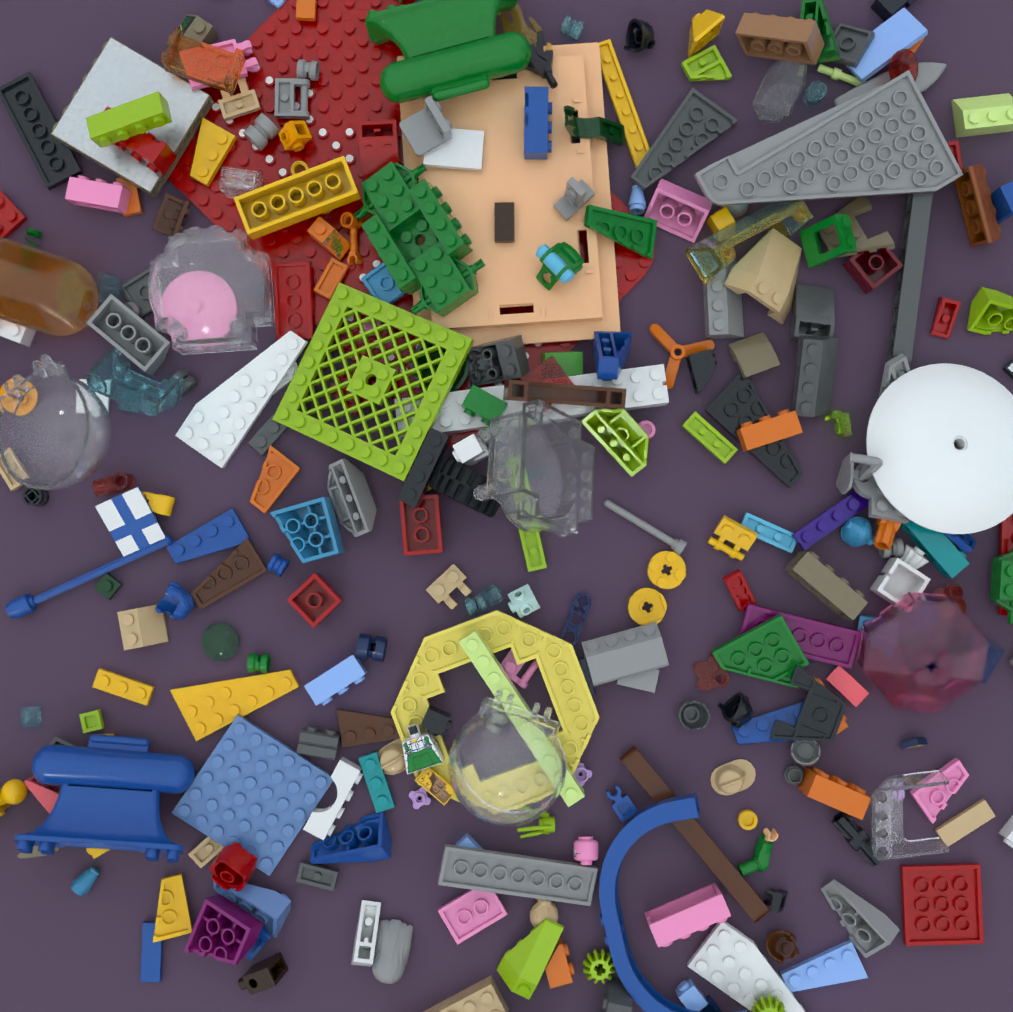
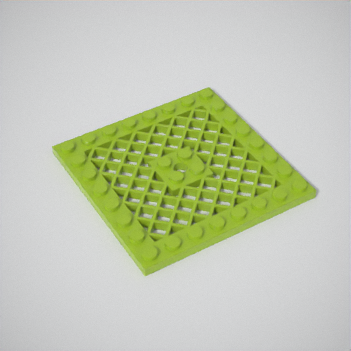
M339 282L272 420L405 482L430 428L434 426L474 340ZM360 313L368 317L361 320ZM356 315L357 322L349 324L347 318ZM376 320L384 324L377 326ZM344 321L345 327L340 328ZM372 322L374 328L365 332L363 325ZM359 327L361 334L353 337L351 330ZM392 327L400 330V332L394 334ZM388 329L390 336L382 339L380 332ZM347 332L349 339L341 342L339 335ZM376 334L378 341L369 344L367 337ZM409 334L417 337V339L411 341ZM405 336L407 343L398 346L396 339ZM363 339L365 346L357 349L355 342ZM392 341L394 348L386 351L384 344ZM426 342L431 343L435 346L427 348ZM422 343L424 350L415 353L413 346ZM351 344L353 351L345 354L343 347ZM380 346L382 353L373 356L371 349ZM409 348L411 355L402 358L400 351ZM339 349L341 356L332 359L331 352ZM438 350L440 358L432 361L429 353ZM367 351L369 358L363 355L360 359L359 354ZM396 353L398 361L390 363L388 356ZM426 355L428 363L419 366L417 358ZM355 356L357 363L349 366L347 359ZM384 358L386 365L378 362V360ZM413 360L415 368L406 371L404 364ZM342 361L344 368L336 371L334 364ZM437 364H439V366H438V368H437V370H436V372H435L434 366L437 365ZM330 366L332 373L324 376L322 369ZM401 366L403 373L397 375L398 371L393 368ZM430 368L432 375L423 378L421 371ZM346 373L348 381L340 384L338 376ZM417 373L419 380L410 383L408 376ZM376 376L375 384L368 385V379ZM334 378L336 386L328 388L326 381ZM405 378L407 385L398 388L396 381ZM431 381V383H430V385H429V387H428V389H427L425 383ZM322 383L323 391L316 393L314 386ZM393 385L394 390L389 392L391 386ZM421 385L424 393L415 396L412 388ZM347 387L346 390L351 394L344 396L342 389ZM409 390L411 398L402 401L400 393ZM338 391L340 398L332 401L330 393ZM396 395L398 403L390 406L387 398ZM326 396L328 403L320 406L318 398ZM359 397L368 401L360 403ZM354 398L356 406L348 408L346 401ZM420 399H422V401H421V403H420V405H419V407H418L417 401L420 400ZM313 401L315 408L307 411L306 403ZM384 402L386 408L377 411L375 404L382 406ZM342 403L344 410L336 413L334 406ZM413 403L415 411L406 414L404 406ZM371 405L373 413L365 416L362 408ZM329 408L331 416L323 418L322 411ZM400 408L402 416L393 418L391 411ZM358 410L360 418L352 421L350 413ZM317 413L319 420L310 415ZM387 413L389 421L381 424L379 416ZM346 415L348 423L340 426L338 418ZM414 416V418H413V420H412V422H411V424H410L408 418H411V417ZM375 418L377 426L368 428L366 421ZM333 420L335 427L326 423ZM404 420L406 428L398 431L396 423ZM362 423L364 431L356 434L354 426ZM392 426L394 433L385 436L383 428ZM347 428H350V431H351V434H352V435H350V434H348V433H346V432H344V431H342V430H345V429H347ZM379 430L381 438L373 441L370 433ZM405 434V437L401 442L400 436ZM366 435L368 443L359 438ZM396 438L398 446L389 449L387 441ZM383 443L385 450L376 447V445Z

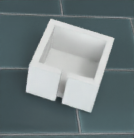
M889 558L881 571L884 575L877 577L870 590L898 609L910 612L931 579L901 559Z

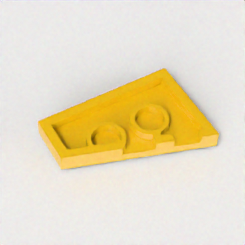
M202 117L190 176L209 187L237 139L236 136Z
M182 873L163 877L161 880L153 943L192 932L193 928Z

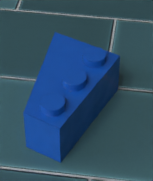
M525 87L524 160H547V154L551 153L552 141H548V134H552V121H548V115H552V102H548L549 87Z
M594 331L592 353L597 379L603 381L618 379L630 354L632 332Z

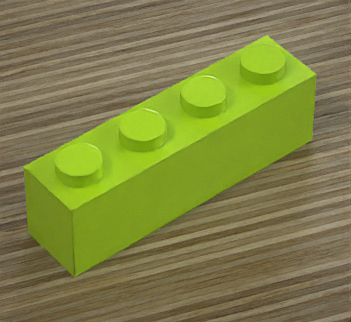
M157 91L86 117L90 139L102 148L121 140H127L132 136L144 134L154 128L163 127L165 124L171 123L172 118L168 101Z

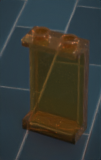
M175 28L173 34L169 35L168 48L166 51H163L161 62H163L166 72L233 94L245 63L244 50L236 48L235 53L183 36L180 33V29Z

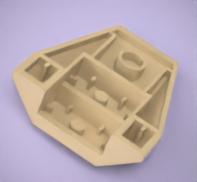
M772 228L731 268L723 285L736 294L747 293L769 308L768 316L780 324H784L792 308L802 248Z

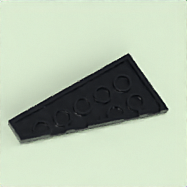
M741 372L704 410L739 443L736 430L741 428L740 424L749 421L755 424L760 422L759 418L770 415L763 400L760 399L756 392L754 384L751 383L749 377L743 379ZM784 439L749 450L760 463L788 488H791L803 475L793 454L787 448Z

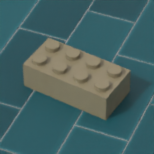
M797 551L783 569L838 616L853 621L868 604L864 599L865 595L859 590H853L849 587L850 583L845 578L837 577L834 574L835 570L828 564L823 565L818 561L820 558L814 552Z

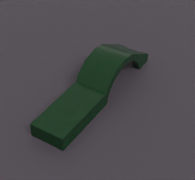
M564 106L565 127L571 136L581 139L596 138L617 146L625 144L624 125L602 117L578 118L572 115L575 112L574 107Z

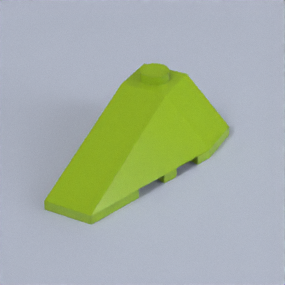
M981 287L971 302L967 330L983 335H991L992 332L1009 334V331H1013V297L996 290Z
M545 918L530 931L528 936L523 940H519L514 948L505 952L497 967V971L511 992L528 1000L530 999L564 929L563 925Z

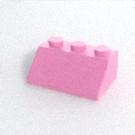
M661 178L644 217L657 220V227L695 243L712 203L703 196Z

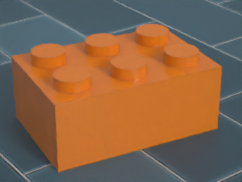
M813 766V769L805 768L804 778L797 787L807 797L863 820L871 800L865 794L866 790L854 783H847L833 774L830 776L817 767Z

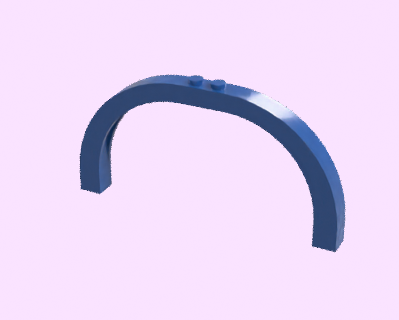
M697 793L663 799L634 815L613 840L602 865L599 901L601 907L600 922L606 931L604 936L605 944L609 946L614 967L625 989L645 1012L699 1011L687 1009L664 997L646 980L639 970L631 953L619 902L618 880L620 868L629 848L646 832L666 823L699 818L701 811ZM747 1010L734 1011V1012H747Z

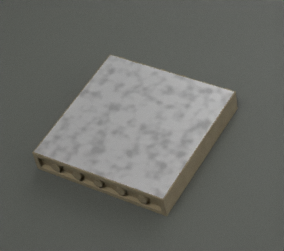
M110 36L109 40L103 44L99 56L94 59L90 71L84 75L79 89L73 93L71 102L63 109L60 120L54 124L51 135L60 143L156 199L199 129L202 117H206L214 101L206 92L200 89L192 91L189 82ZM159 91L168 101L172 122L165 124L163 127L149 130L146 134L149 132L159 141L162 140L167 143L177 158L165 175L159 172L155 174L146 167L147 164L145 162H137L130 156L131 153L129 151H121L114 143L108 147L100 148L90 139L86 117L103 112L107 106L113 108Z

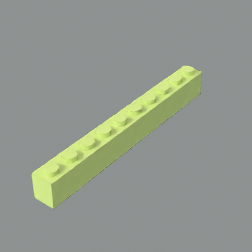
M477 628L459 640V644L567 806L570 807L584 798V789Z

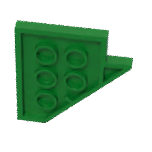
M781 614L711 650L721 669L794 688L799 687L789 682L795 666L798 665L800 668L809 665Z

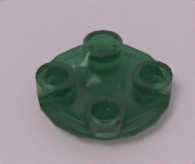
M216 623L209 626L201 637L203 652L214 661L230 659L236 653L240 642L237 632L232 626L225 623Z

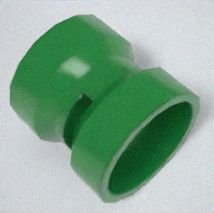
M249 653L247 671L252 673L256 671L269 673L270 654L257 655L256 653Z

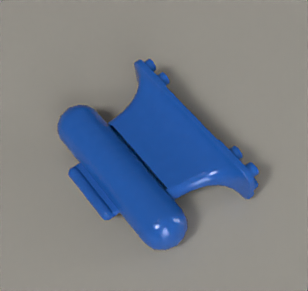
M92 734L89 737L88 747L53 744L44 746L36 752L32 760V774L39 783L60 785V792L51 813L39 827L30 832L14 836V842L17 843L16 850H20V853L32 854L33 847L39 846L38 851L44 855H54L55 847L140 851V853H145L147 861H158L159 854H166L167 862L178 863L180 855H184L185 848L183 845L171 841L164 832L160 820L159 799L160 793L178 794L189 789L195 778L194 764L187 756L148 752L150 741L147 738Z

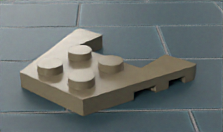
M867 196L856 198L836 213L848 214L851 220L853 236L856 239L857 252L868 250L871 253L877 252V249L887 247V250L895 248V243L888 231L867 239L855 216L872 210V205ZM835 225L818 232L827 251L840 245ZM857 252L846 253L839 257L857 255Z

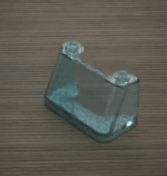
M111 348L87 373V384L92 391L150 416H157L172 409L181 401L182 377L174 374L170 380L164 378L159 383L129 370L130 362L126 361L124 363L120 358L121 351L115 348Z

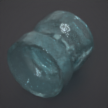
M566 15L560 33L570 35L572 39L578 41L585 22L581 20L576 21L572 16Z
M821 81L812 82L803 96L805 104L811 107L819 105L827 93L826 85Z
M482 592L476 594L474 598L468 597L464 599L470 617L475 616L477 612L488 610Z

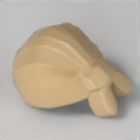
M537 899L538 902L532 907L529 914L533 927L535 928L545 918L558 923L559 915L555 904L549 900Z

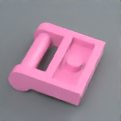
M511 649L500 663L509 678L524 689H526L528 686L527 682L539 667L535 658L522 678H519L517 673L524 663L517 665Z

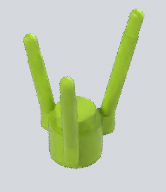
M525 808L516 810L542 817V819L538 820V826L517 828L518 832L535 831L520 835L521 839L555 832V817H549V812L542 813Z

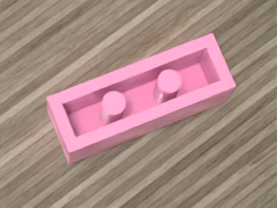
M78 175V178L69 177L65 199L74 205L126 214L131 191L119 182L109 184L102 179L96 178L95 181H92L85 176Z

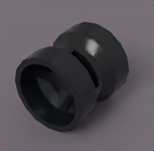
M28 487L22 495L23 501L30 506H44L49 501V493L44 488Z

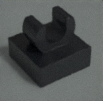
M773 889L767 890L766 893L771 894L773 899L772 901L765 899L764 903L769 906L771 905V911L775 913L782 912L788 892L782 889L777 891Z

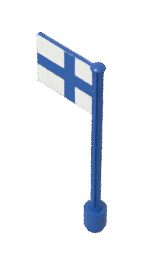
M139 486L95 506L123 556L36 596H31L27 593L11 600L5 606L10 618H21L36 611L38 603L164 546L172 545V538L169 535H165Z

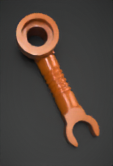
M344 212L341 215L340 223L343 227L350 230V252L347 262L349 265H354L355 258L356 264L361 265L362 258L358 251L357 229L362 226V219L358 220L353 213Z

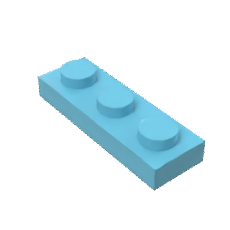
M745 512L740 524L758 533L757 539L788 553L793 552L797 542L793 538L792 532Z

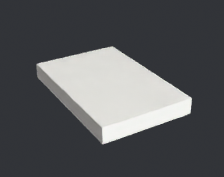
M453 128L451 129L452 139L424 154L423 165L425 167L481 171L484 131Z

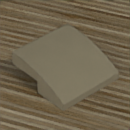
M763 332L728 344L734 363L737 362L743 379L780 365L771 343Z

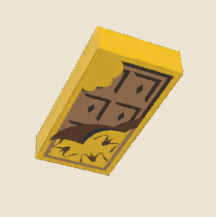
M432 767L423 769L415 778L419 785L443 805L457 791V788Z

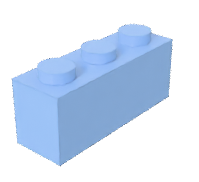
M354 653L304 687L316 706L320 703L324 706L333 700L331 696L338 692L341 695L349 689L348 685L352 682L358 684L364 680V675L368 671L361 660L356 658V653Z

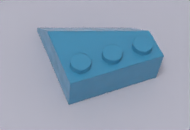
M321 497L270 512L272 517L278 522L281 531L287 536L290 545L302 563L345 553L331 497Z

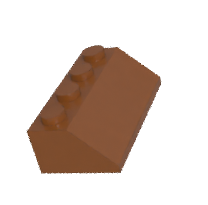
M980 163L962 169L963 175L954 180V185L970 246L984 245L1001 239V228L997 224L996 208L992 204L991 189L986 181L987 173L985 168Z

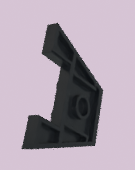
M796 665L789 683L808 690L795 726L776 719L769 738L834 742L847 704Z

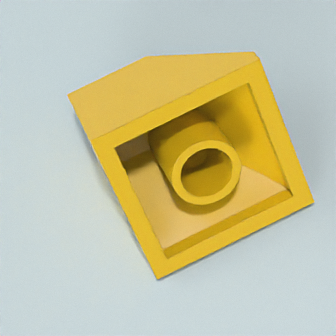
M706 9L702 14L697 13L693 17L689 30V58L698 53L719 34L725 19L723 14Z

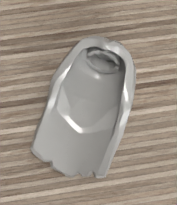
M382 920L378 926L372 971L374 977L381 983L393 984L402 977L409 958L413 926L410 924L407 926V923H402L401 920Z

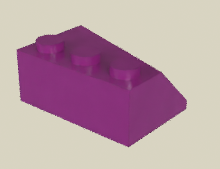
M221 894L205 898L183 952H192L198 954V956H208L221 962L237 965L257 941L264 923Z

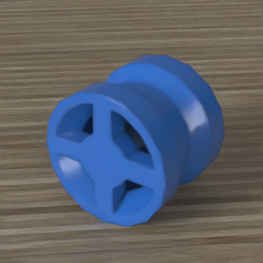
M276 553L271 558L267 570L274 571L276 575L281 577L288 568L290 560L282 559Z

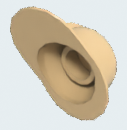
M400 738L395 739L379 750L380 764L385 774L395 775L406 769Z
M733 760L717 767L712 772L710 778L711 786L721 795L727 796L738 793L753 784L756 776L755 768L747 760Z

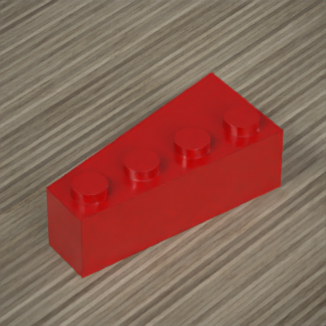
M149 132L114 143L121 151H129L131 153L130 156L137 162H145L147 164L146 167L155 174L159 172L165 175L177 158L167 143L162 140L159 141Z

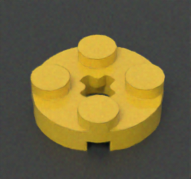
M661 551L651 557L647 567V575L655 586L663 589H672L680 585L686 577V566L683 559L675 552ZM663 565L671 567L669 575L666 573L662 574Z
M638 589L628 600V613L632 620L640 625L653 622L658 624L663 619L667 610L664 596L655 589ZM646 601L648 604H652L650 612L642 610Z

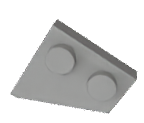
M903 353L885 363L879 397L892 382L910 371L907 357Z

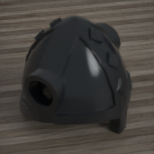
M636 18L631 19L626 34L627 46L625 45L623 49L635 53L645 49H652L655 45L653 27L647 21Z
M741 692L735 694L724 705L718 703L724 719L731 722V725L736 728H740L743 723L748 722L753 717L749 698Z

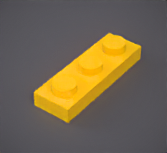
M103 668L98 669L92 686L93 688L146 706L149 705L155 686Z

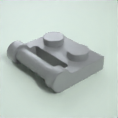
M275 78L274 116L276 119H310V112H308L310 80ZM295 87L301 88L300 110H295Z

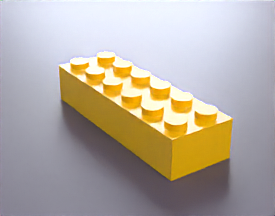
M344 156L234 197L246 232L252 240L361 199Z

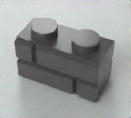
M307 725L306 728L300 731L297 753L335 760L339 752L341 735L337 734V730L334 729L320 731L316 726Z

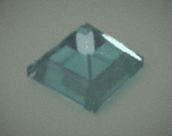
M494 584L481 591L491 607L504 600L501 590Z
M21 707V727H40L41 707Z

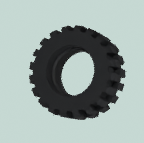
M442 457L439 460L429 480L430 488L490 518L495 516L506 495V487L447 457Z

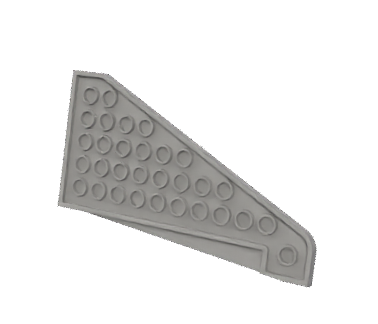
M908 70L879 87L714 162L695 173L694 177L706 199L712 204L723 206L935 192L961 177L963 173Z

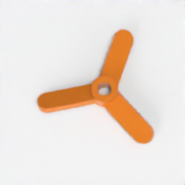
M652 324L649 327L651 335L669 352L670 358L665 372L666 382L663 384L667 385V390L674 387L683 357L709 349L713 350L715 347L714 342L710 339L679 345L658 324ZM674 350H679L680 355H675Z

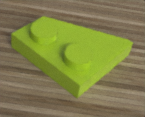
M715 45L681 63V67L689 82L724 81L732 78V74Z

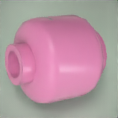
M593 836L578 837V840H575L573 843L574 859L581 861V865H592V861H596L599 858L598 841L593 840Z

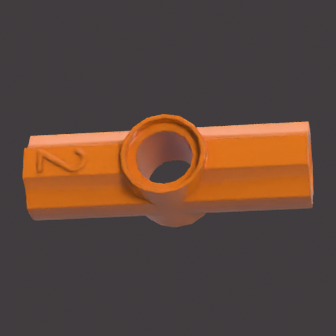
M877 519L876 525L878 527L873 544L875 548L880 550H889L901 523Z

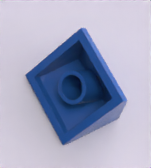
M1013 181L991 193L992 204L996 208L997 224L1013 215Z

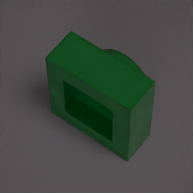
M107 572L94 588L107 599H112L123 584Z

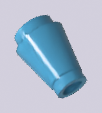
M91 866L72 881L73 884L70 888L79 896L87 894L100 871L95 866Z

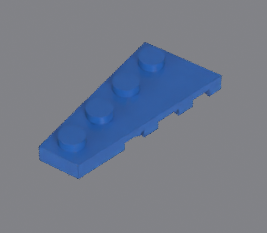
M232 508L166 548L175 564L236 547L241 545L248 537L251 542L253 540L235 509Z
M803 702L752 718L748 722L743 723L740 728L731 725L737 744L802 741L770 739L769 736L776 719L795 726Z

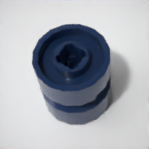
M360 633L356 658L367 660L371 657L373 661L384 662L388 638L383 636L372 638L370 634ZM372 644L376 645L375 651H371Z

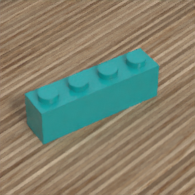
M911 520L906 524L901 523L900 527L917 547L925 552L924 555L944 578L952 579L970 564L966 560L967 556L965 553L957 549L953 545L954 542L944 533L929 530Z

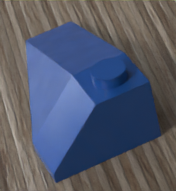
M380 812L366 815L360 818V822L352 826L350 824L345 826L343 831L335 835L326 836L324 840L321 839L313 843L311 846L310 863L374 862L391 858L392 839L385 813Z

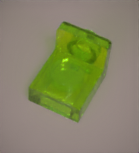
M842 410L831 411L830 415L825 417V421L836 420L835 432L839 435V438L852 435L849 412L842 413Z

